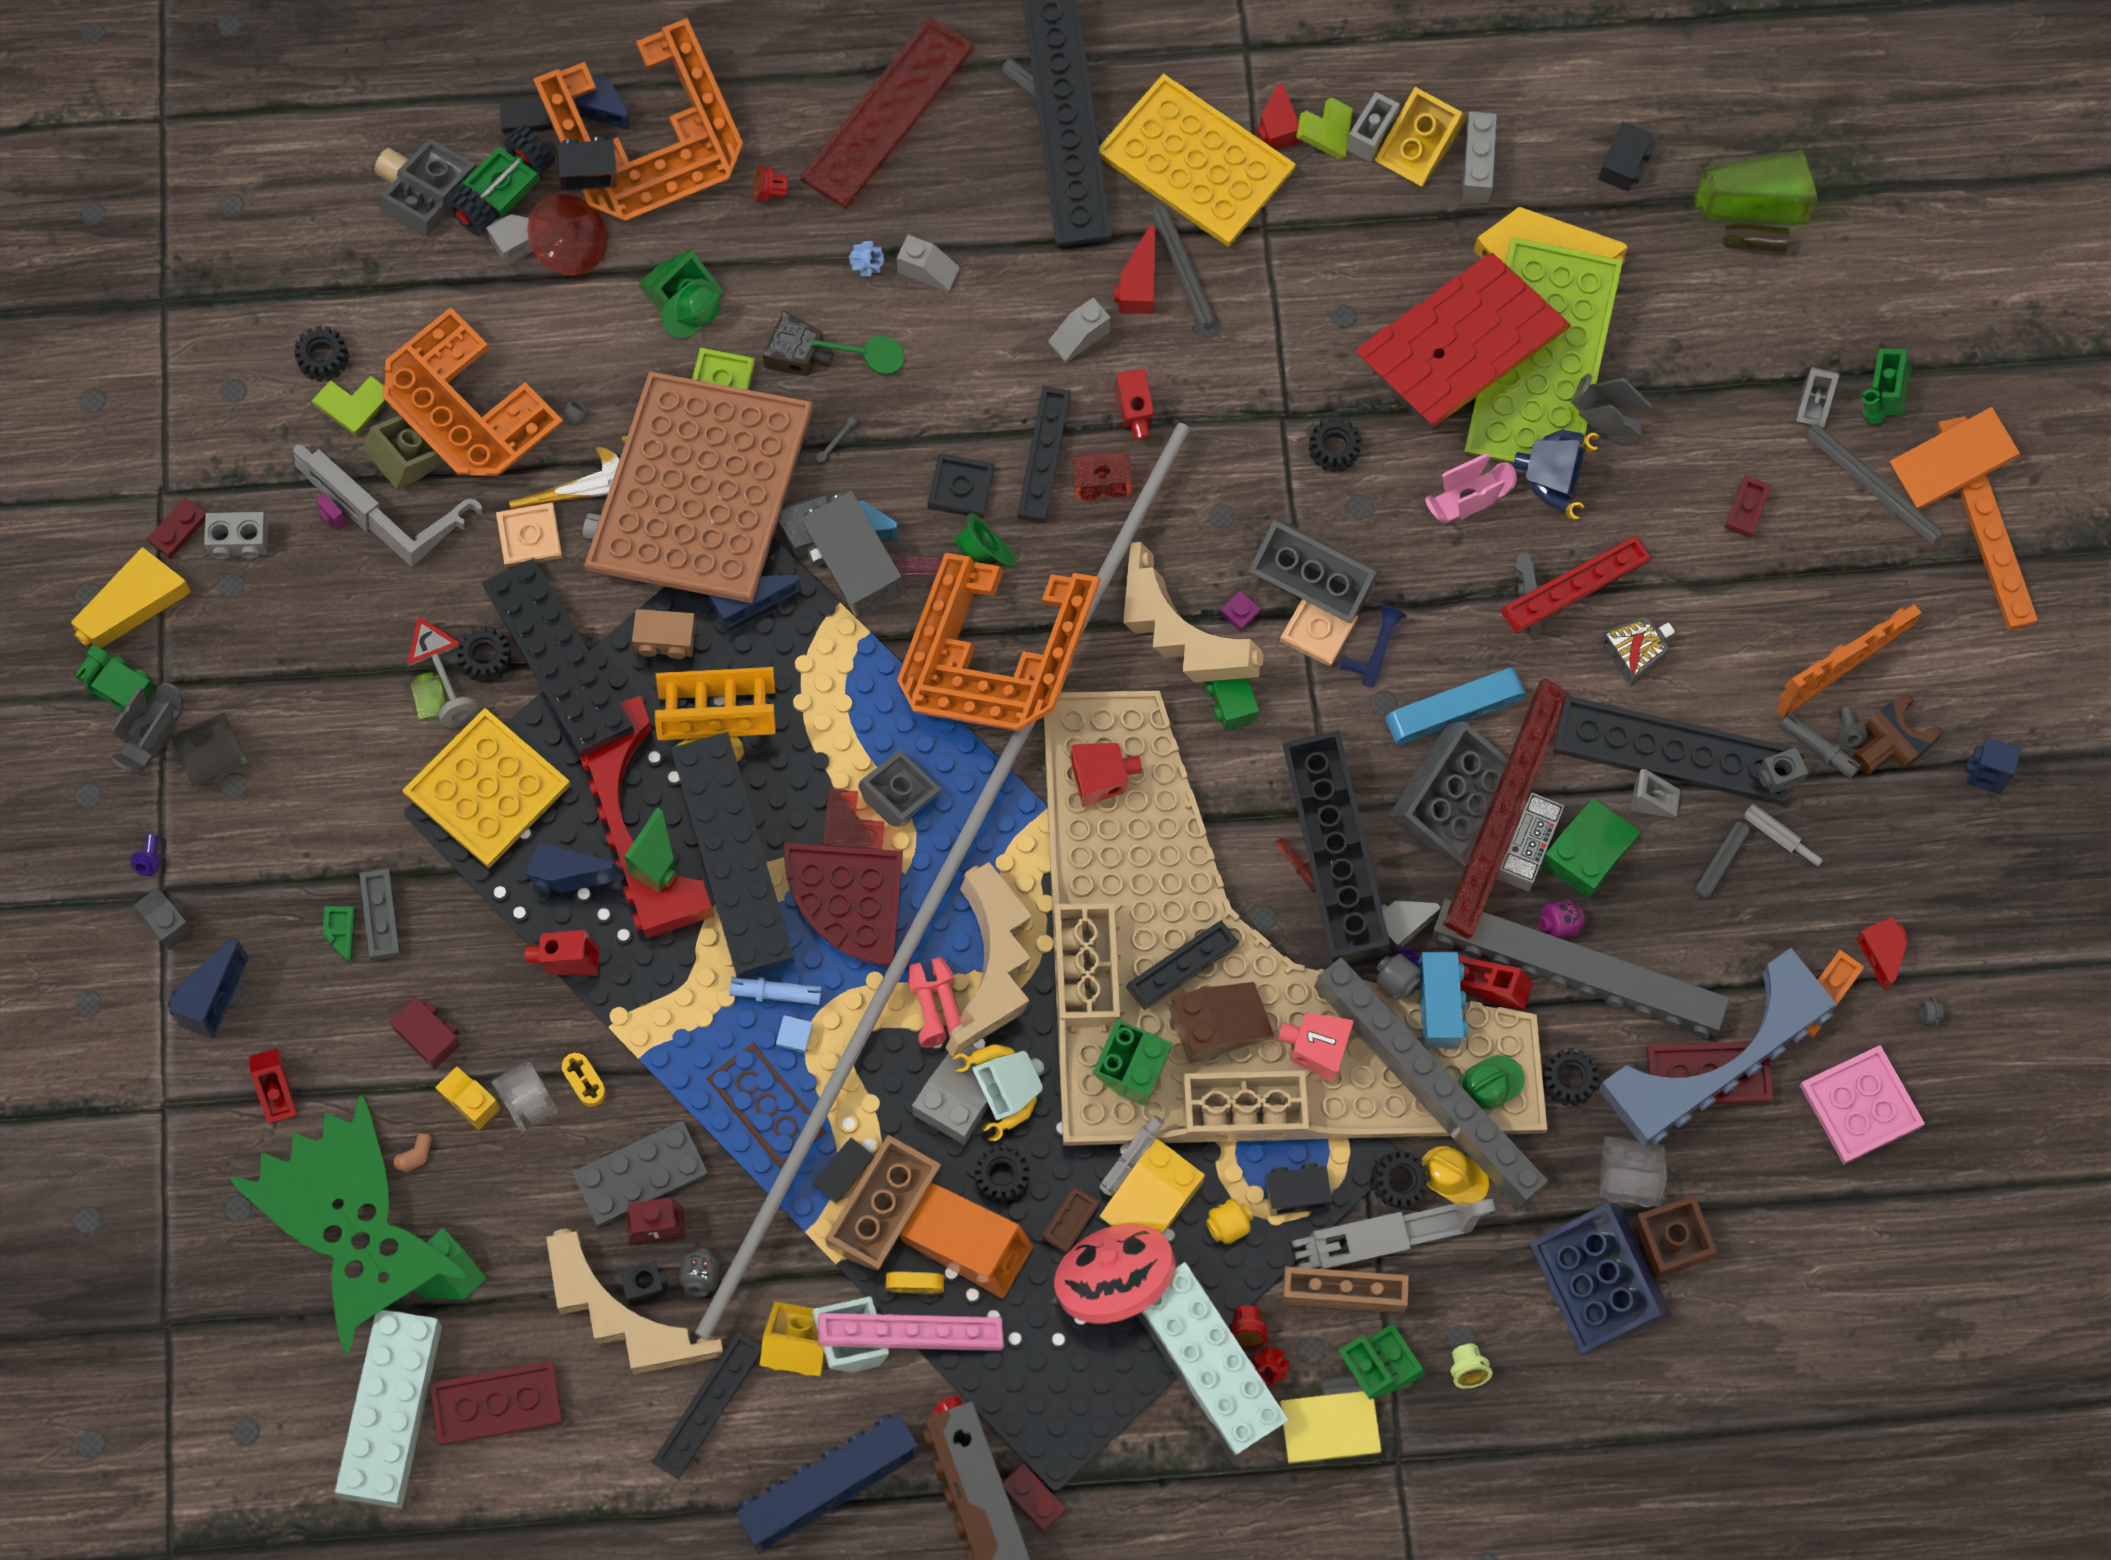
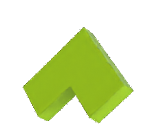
M1331 97L1325 101L1323 119L1307 110L1300 113L1297 138L1339 160L1346 157L1353 108Z
M372 376L352 396L330 380L312 400L314 406L355 436L365 428L387 402L382 397L384 385Z

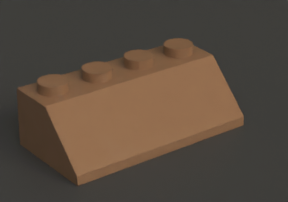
M888 1135L826 1236V1246L854 1263L879 1270L940 1169L941 1164Z

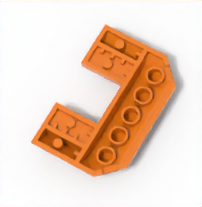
M450 307L386 359L385 384L382 397L457 475L499 476L561 425L563 420L526 382L481 417L448 382L488 351L489 347Z

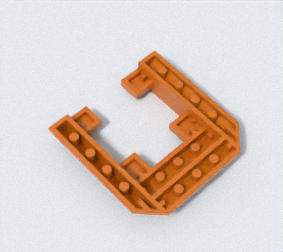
M688 18L665 26L661 32L636 41V46L646 69L670 60L672 61L692 108L669 116L670 123L679 142L629 162L619 138L612 139L614 140L617 185L615 188L582 190L589 207L623 221H628L729 180L743 142ZM583 62L562 71L557 69L534 78V84L560 143L562 144V141L566 139H578L579 142L590 141L573 102L574 98L596 90L586 63Z
M945 553L897 678L914 713L1020 731L1053 711L1101 581L1100 577L1073 573L1072 577L1051 574L1042 601L1045 605L1060 607L1046 649L1043 655L1023 651L1014 677L969 670L968 666L975 647L971 642L957 640L974 594L994 597L1004 571L1000 566L974 562L970 556Z

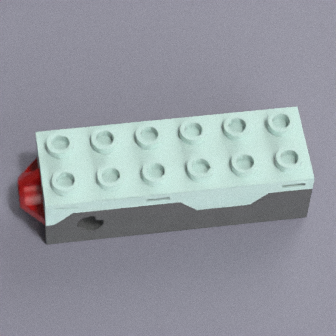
M1183 1263L1175 1268L1174 1277L1164 1294L1151 1306L1136 1315L1231 1459L1283 1425L1288 1419L1187 1264Z

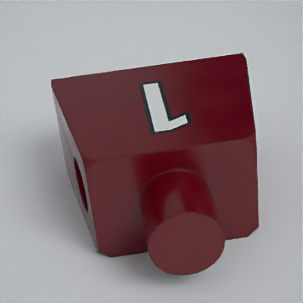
M673 1198L628 1204L625 1213L628 1245L686 1237L683 1207Z

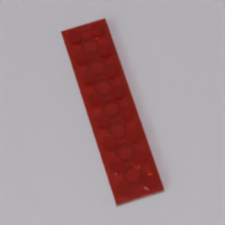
M928 17L801 174V182L846 210L972 53L974 44L933 18Z

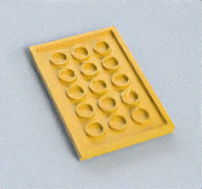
M1164 73L1099 147L1100 158L1227 247L1235 241L1296 167L1294 162Z

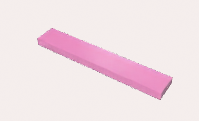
M819 1313L818 1315L819 1346L995 1351L1003 1349L1002 1318L843 1313Z

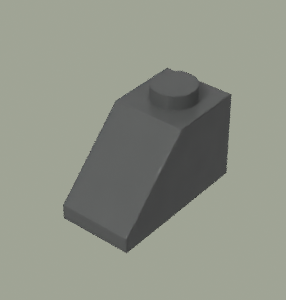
M158 888L133 905L168 950H171L193 933L187 922Z

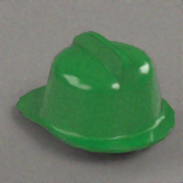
M694 279L687 283L664 305L661 315L665 330L673 337L688 338L714 320L720 310V294L716 291V288L704 279Z
M973 513L968 514V525L954 539L964 555L970 556L977 563H987L996 559L1006 566L1014 567L1017 560L1012 550L988 528L981 518Z
M1495 1055L1467 1069L1460 1076L1458 1084L1487 1113L1511 1101L1521 1093L1524 1086V1073L1521 1066L1515 1060L1507 1056Z

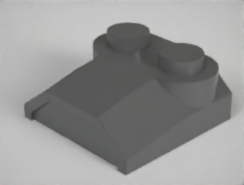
M901 749L860 780L858 785L864 801L888 824L894 827L906 826L912 816L942 790Z

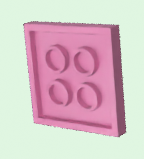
M1881 1045L1807 1079L1799 1085L1843 1165L1925 1125Z

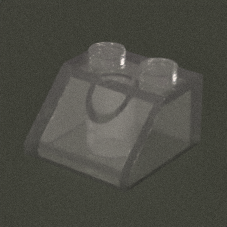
M1605 1136L1599 1179L1600 1198L1611 1202L1624 1201L1636 1203L1643 1207H1661L1667 1179L1665 1145L1649 1143L1643 1147L1639 1141Z

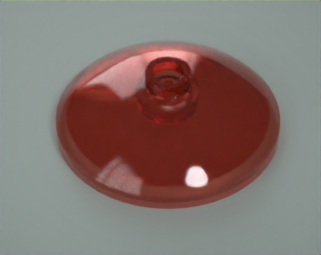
M553 194L542 199L530 213L527 224L530 245L536 256L550 269L566 275H580L592 270L603 259L608 244L606 226L596 209L590 207L587 201L571 194ZM572 224L578 228V231L573 229Z

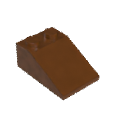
M1254 982L1200 988L1172 997L1169 1011L1189 1063L1274 1038L1273 1030Z

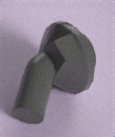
M1851 706L1840 708L1843 727L1838 729V741L1844 747H1857L1866 740L1867 731L1862 723H1855Z

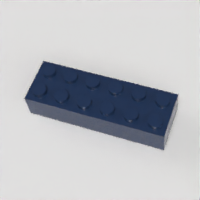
M899 1413L893 1417L891 1414L881 1417L874 1423L876 1427L867 1433L863 1430L855 1433L847 1439L849 1444L839 1450L837 1447L827 1450L820 1456L821 1461L813 1466L807 1463L793 1472L794 1477L785 1483L783 1480H779L766 1489L767 1494L758 1499L755 1496L750 1497L739 1505L740 1510L735 1513L758 1555L919 1457L918 1445Z

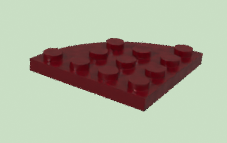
M785 843L784 861L789 888L796 906L811 928L823 940L840 952L865 963L889 967L895 954L903 851Z

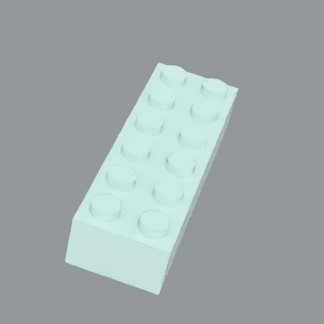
M381 1310L375 1314L335 1493L341 1499L402 1509L442 1330V1325L438 1319L388 1310Z

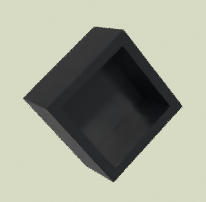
M594 137L588 142H579L578 139H566L562 141V144H557L560 192L616 187L617 170L614 140H607V137Z

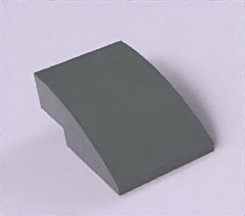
M429 138L397 171V179L380 195V210L427 236L448 211V207L444 204V199L473 173L476 164Z

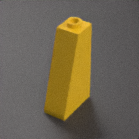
M142 547L73 619L71 624L76 630L74 636L85 646L91 644L103 648L181 600L191 591L182 577Z

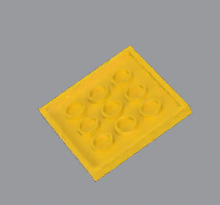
M484 708L402 791L406 797L486 867L490 868L571 786V783Z

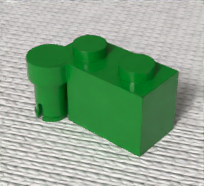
M1879 349L1873 389L1864 391L1862 394L1863 398H1861L1864 404L1862 408L1863 416L1869 424H1879L1885 420L1887 415L1904 416L1912 370L1907 349Z
M95 645L89 648L85 654L86 659L73 674L75 678L84 683L88 691L121 711L125 710L127 703L139 687L143 688L146 703L155 692L149 675L140 669H136L134 672L126 667L128 664L123 659L114 654L110 657L104 650Z

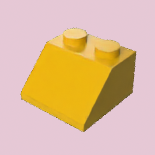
M774 1301L763 1334L760 1366L769 1367L773 1370L797 1372L805 1376H821L826 1354L823 1346H819L818 1329L812 1313L814 1308Z

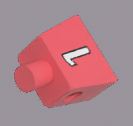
M1305 1013L1300 1027L1283 1022L1277 1039L1294 1044L1290 1057L1292 1062L1334 1082L1354 1021Z

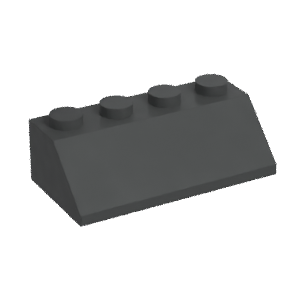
M1274 519L1249 572L1352 623L1367 600L1381 570L1281 519Z

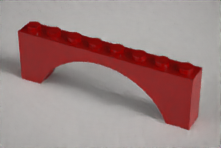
M638 696L620 702L635 732L586 756H580L584 771H591L593 780L588 781L593 798L599 796L602 806L597 807L601 823H608L611 831L605 835L610 850H617L619 859L614 860V862L626 874L628 886L623 887L628 904L634 903L637 913L632 914L636 930L643 929L647 939L714 917L702 880L676 875L669 887L664 886L659 893L629 874L624 856L634 841L622 819L620 805L621 787L625 770L631 757L643 740L652 733L642 697Z

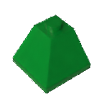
M688 250L658 265L638 284L653 305L661 312L667 301L694 279L707 280L716 288L720 296L724 293L692 250Z
M657 808L624 857L630 876L659 893L664 886L669 887L677 871H675L676 866L663 811Z

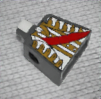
M1643 617L1605 631L1600 643L1631 687L1666 658L1669 651L1666 642L1675 638L1676 635L1673 627L1668 622L1655 628L1649 618Z

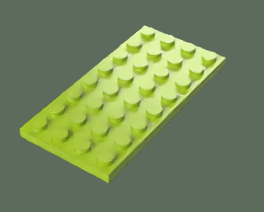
M1515 237L1511 238L1506 265L1570 323L1571 328L1476 396L1464 454L1479 457L1489 453V460L1508 462L1514 465V458L1517 452L1531 454L1533 443L1536 440H1542L1545 436L1561 429L1579 432L1585 437L1588 423L1578 415L1579 410L1571 403V400L1581 378L1587 373L1592 375L1590 385L1597 383L1623 260Z

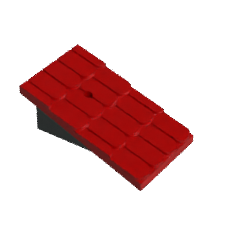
M1492 252L1481 258L1460 276L1454 277L1424 302L1414 306L1393 324L1387 325L1355 350V352L1379 375L1391 393L1431 430L1571 328V325Z

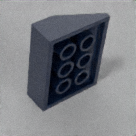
M1608 1202L1530 1242V1246L1581 1354L1616 1341L1672 1315L1619 1203Z

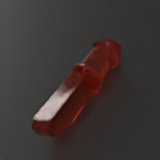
M1283 838L1277 840V846L1296 868L1295 872L1302 877L1312 892H1316L1312 871L1308 864H1303Z

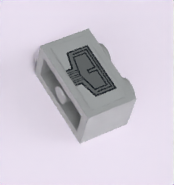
M1375 92L1349 133L1347 151L1371 162L1396 122L1400 104Z

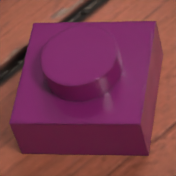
M325 493L316 499L319 508L317 514L327 526L332 524L339 531L347 524L343 512Z
M1241 591L1220 609V614L1240 632L1261 613V608Z

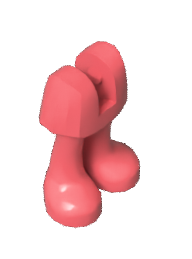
M942 957L931 959L933 975L936 981L926 983L925 973L920 962L909 965V991L917 995L924 1017V1027L918 1034L920 1046L923 1048L938 1046L946 1040L944 1026L940 1020L932 994L938 993L946 1019L948 1035L953 1029L962 1024L959 1021L962 1014L957 1007L951 985L956 980Z

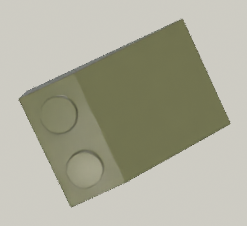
M400 415L372 426L363 446V451L396 489L420 480L445 462Z

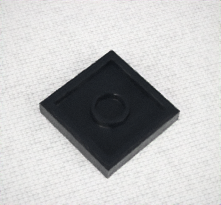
M939 453L928 500V509L965 516L973 513L979 518L984 519L995 464Z

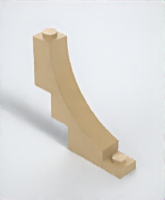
M1141 542L1130 543L1123 623L1134 634L1154 632L1153 648L1164 658L1184 656L1183 672L1193 682L1259 677L1260 666L1263 665L1262 650L1251 639L1218 637L1203 632L1184 621L1170 599L1164 578L1153 568L1154 556L1152 552Z
M990 862L981 867L976 865L969 869L964 875L965 879L960 888L970 903L980 926L984 947V965L978 991L966 1006L959 1020L962 1024L953 1029L949 1034L951 1037L946 1049L952 1057L1021 1015L1029 1002V999L1013 978L1025 971L1031 959L1015 939V936L1026 930L1032 915Z
M561 1229L553 1232V1236L546 1237L557 1308L560 1314L589 1309L593 1335L597 1345L626 1339L630 1368L633 1375L717 1359L724 1353L721 1339L715 1340V1337L710 1336L709 1340L699 1338L696 1340V1344H691L687 1328L671 1327L653 1322L637 1315L616 1301L601 1286L590 1270L583 1254L577 1231L571 1232V1229Z

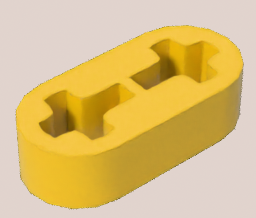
M572 1053L566 1056L562 1062V1070L574 1092L585 1106H599L606 1097V1091L587 1058L580 1053ZM572 1062H576L578 1065L583 1063L581 1066L583 1077L579 1078L575 1071L569 1073L572 1069L570 1065ZM588 1082L593 1089L599 1088L596 1091V1098L592 1099L590 1095L584 1097L587 1094L584 1086L585 1083Z
M890 1272L886 1274L885 1290L894 1293L939 1294L944 1292L945 1276L937 1273Z

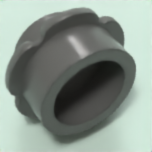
M1930 997L1929 1000H1922L1919 1004V1016L1923 1024H1930L1934 1027L1938 1025L1939 1020L1943 1019V1006L1934 997Z

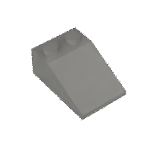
M971 1045L959 1054L969 1056L972 1055V1051L978 1049ZM949 1053L927 1081L912 1105V1110L915 1117L965 1145L988 1109L989 1103L972 1069L976 1064H971L962 1073H955V1070L964 1068L965 1063L960 1058L951 1061L953 1057Z

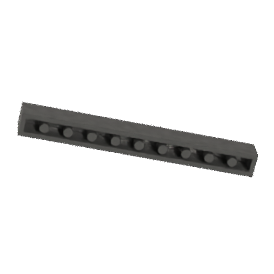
M1446 898L1444 899L1431 937L1432 940L1436 941L1437 945L1443 948L1452 949L1455 947L1463 950L1467 956L1475 959L1483 957L1492 960L1496 964L1521 968L1529 978L1537 979L1540 977L1549 980V983L1557 988L1565 989L1569 987L1577 990L1578 994L1590 999L1597 997L1606 1000V1003L1614 1008H1629L1634 1010L1635 1014L1647 1019L1654 1017L1663 1020V1023L1671 1028L1679 1029L1683 1027L1691 1030L1695 1036L1704 1039L1709 1037L1715 1038L1729 1001V997Z
M1341 957L1318 976L1314 988L1342 1018L1354 1021L1352 1029L1519 1210L1544 1188L1548 1180Z

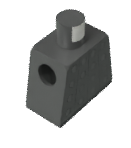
M825 493L783 506L777 523V528L794 557L800 558L808 555L812 566L823 565L824 561L806 531L801 518L805 516L806 511L814 506L822 507L827 504Z

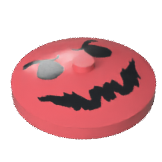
M1121 1224L1107 1227L1085 1237L1068 1251L1056 1270L1054 1279L1055 1292L1064 1310L1078 1320L1089 1323L1120 1321L1147 1309L1164 1294L1174 1277L1176 1268L1175 1256L1166 1237L1154 1228L1140 1224Z

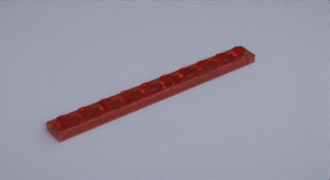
M1547 678L1542 679L1538 684L1442 924L1465 939L1473 937L1562 712L1565 697L1569 694V692Z

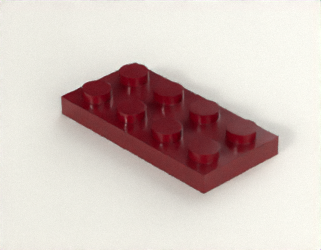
M1752 1042L1648 1045L1646 1048L1648 1074L1669 1078H1683L1705 1074L1734 1060ZM1769 1057L1761 1062L1763 1067L1751 1077L1745 1074L1739 1078L1738 1082L1740 1084L1727 1094L1721 1091L1714 1096L1716 1101L1712 1105L1771 1103L1773 1101Z
M553 1361L429 1383L439 1446L563 1424Z

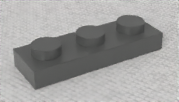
M389 868L359 873L370 959L377 960L401 956Z

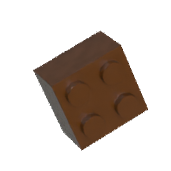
M1695 1195L1640 1213L1632 1222L1655 1279L1711 1261L1717 1254L1716 1247Z

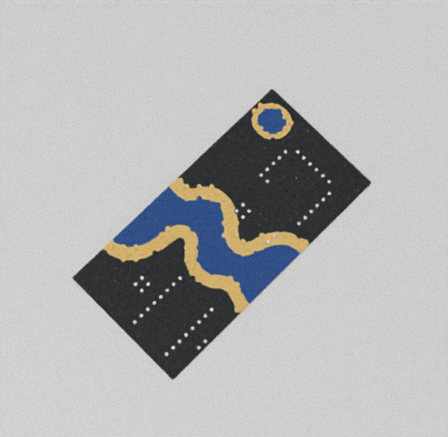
M774 537L761 576L798 574L801 579V591L725 629L712 608L707 594L664 586L639 609L694 613L696 630L692 657L685 656L682 659H674L665 654L647 657L634 652L632 637L635 612L589 651L619 703L638 696L642 697L652 729V733L643 740L634 752L623 777L620 805L625 827L632 840L635 841L655 810L659 808L663 811L675 861L676 875L704 882L714 917L646 939L643 929L636 930L632 914L637 913L634 903L628 904L623 887L628 886L626 877H624V880L563 893L553 890L546 893L533 886L534 882L525 873L539 842L612 862L619 859L617 850H610L605 835L611 832L608 823H601L597 807L602 806L599 796L593 798L588 781L593 780L591 771H584L580 754L543 691L504 725L570 781L571 786L490 868L486 867L416 804L412 803L404 812L408 821L528 945H539L540 935L543 933L585 930L600 947L598 976H557L767 1194H769L781 1169L706 1078L736 1056V1063L726 1071L715 1073L713 1083L717 1088L723 1089L732 1099L734 1106L741 1110L777 1156L783 1160L791 1153L810 1115L803 1112L794 1101L793 1096L784 1089L753 1050L751 1052L742 1050L754 1042L762 1051L767 1061L810 1113H812L889 968L865 963L840 952L823 940L811 928L796 906L789 888L784 861L785 843L903 851L895 957L999 761V758L961 721L914 713L897 681L903 664ZM773 667L775 693L766 694V704H774L776 734L738 736L743 744L744 755H742L737 764L795 963L744 977V979L758 980L759 977L765 978V981L821 986L819 1006L816 1004L763 999L760 1002L756 1001V998L729 996L731 977L736 978V974L671 752V747L678 745L686 739L657 741L655 710H665L666 699H658L656 673ZM754 694L736 695V706L754 705ZM724 696L707 697V707H724ZM695 698L677 699V709L695 708ZM901 749L942 790L914 814L906 826L894 827L888 824L864 801L858 785L860 780ZM1010 770L822 1125L826 1132L811 1145L779 1207L866 1297L871 1296L874 1306L883 1315L1002 1318L1003 1349L1001 1351L917 1350L967 1403L973 1402L976 1412L1052 1491L1057 1492L1172 1383L1177 1376L1137 1315L1110 1323L1081 1321L1064 1310L1055 1292L1054 1279L1056 1270L1066 1253L1041 1238L1042 1234L1074 1186L1100 1201V1205L1073 1246L1085 1237L1104 1228L1111 1227L1100 1218V1215L1113 1196L1103 1193L1099 1185L1130 1144L1063 1146L1048 807ZM990 862L1032 915L1026 930L1015 936V939L1031 959L1025 971L1013 978L1029 999V1002L1021 1015L972 1046L981 1049L997 1044L1010 1047L1015 1053L1025 1051L1028 1053L1030 1060L1033 1058L1039 1059L1044 1066L1043 1074L1038 1076L1043 1089L1036 1095L1037 1101L1030 1117L1010 1130L1004 1129L1002 1137L997 1141L988 1140V1138L996 1133L994 1126L986 1131H982L985 1123H999L1002 1121V1119L996 1120L989 1106L967 1143L963 1145L913 1115L912 1105L927 1081L949 1054L946 1046L950 1038L947 1032L942 1004L938 993L932 995L940 1020L944 1026L946 1040L940 1045L931 1048L920 1046L918 1034L924 1027V1017L917 995L909 991L908 975L909 965L920 962L925 973L926 983L936 981L933 975L931 959L942 957L956 980L951 985L957 1007L960 1013L963 1014L966 1006L973 999L980 986L984 965V947L976 915L960 888L965 879L964 875L969 869L976 865L981 867ZM783 1016L813 1022L806 1053L776 1046ZM749 1070L758 1074L757 1077L752 1074H746L741 1077L739 1082L740 1087L746 1091H751L757 1086L759 1089L755 1093L748 1094L739 1091L736 1080L740 1073ZM770 1093L777 1097L776 1102L771 1097L761 1098L758 1108L763 1113H757L755 1101L761 1094ZM777 1105L778 1111L773 1116L766 1114L773 1112ZM790 1116L795 1119L798 1130L793 1138L789 1135L794 1132L795 1126L788 1119H783L777 1124V1131L780 1135L776 1136L774 1133V1123L779 1117ZM890 1135L941 1164L932 1183L1018 1224L1034 1248L1004 1299L908 1246L900 1237L896 1240L880 1269L876 1270L850 1261L829 1249L825 1241L826 1236L868 1167L836 1204L812 1186V1182L850 1137L875 1157L886 1137ZM1384 1137L1164 1143L1205 1174L1204 1184L1163 1234L1173 1250L1176 1268L1183 1263L1187 1264L1228 1327L1234 1322L1233 1313L1237 1307L1251 1306L1283 1275L1285 1267H1292L1299 1260L1296 1259L1295 1253L1305 1251L1306 1247L1303 1245L1302 1247L1293 1248L1292 1241L1311 1237V1233L1314 1231L1333 1227L1373 1189L1371 1188V1183L1374 1182V1178H1370L1371 1172L1375 1171V1168H1373L1375 1163L1379 1162L1381 1157L1399 1151ZM1003 1144L1008 1145L1010 1149L1015 1147L1018 1149L1019 1154H1024L1025 1160L1029 1164L1030 1172L1029 1184L1025 1188L1024 1194L1022 1196L1018 1195L1017 1200L1013 1202L1011 1199L1007 1200L1005 1204H1001V1201L998 1200L996 1203L991 1202V1198L982 1196V1192L978 1190L975 1181V1165H977L979 1156L982 1157L983 1151L987 1148L990 1151L992 1146L998 1145V1148H1001ZM1000 1163L992 1168L990 1176L996 1184L1005 1185L1012 1181L1014 1171L1009 1165ZM1317 1163L1319 1167L1327 1166L1332 1196L1330 1209L1270 1216L1264 1182L1266 1173H1271L1272 1169L1279 1167H1288L1289 1171L1301 1169L1302 1165ZM1229 1199H1235L1240 1205L1246 1203L1253 1215V1219L1249 1221L1251 1230L1247 1235L1230 1244H1225L1221 1240L1216 1242L1206 1225V1220L1209 1219V1210ZM890 1272L942 1274L945 1276L944 1292L939 1294L889 1292L885 1290L886 1274Z

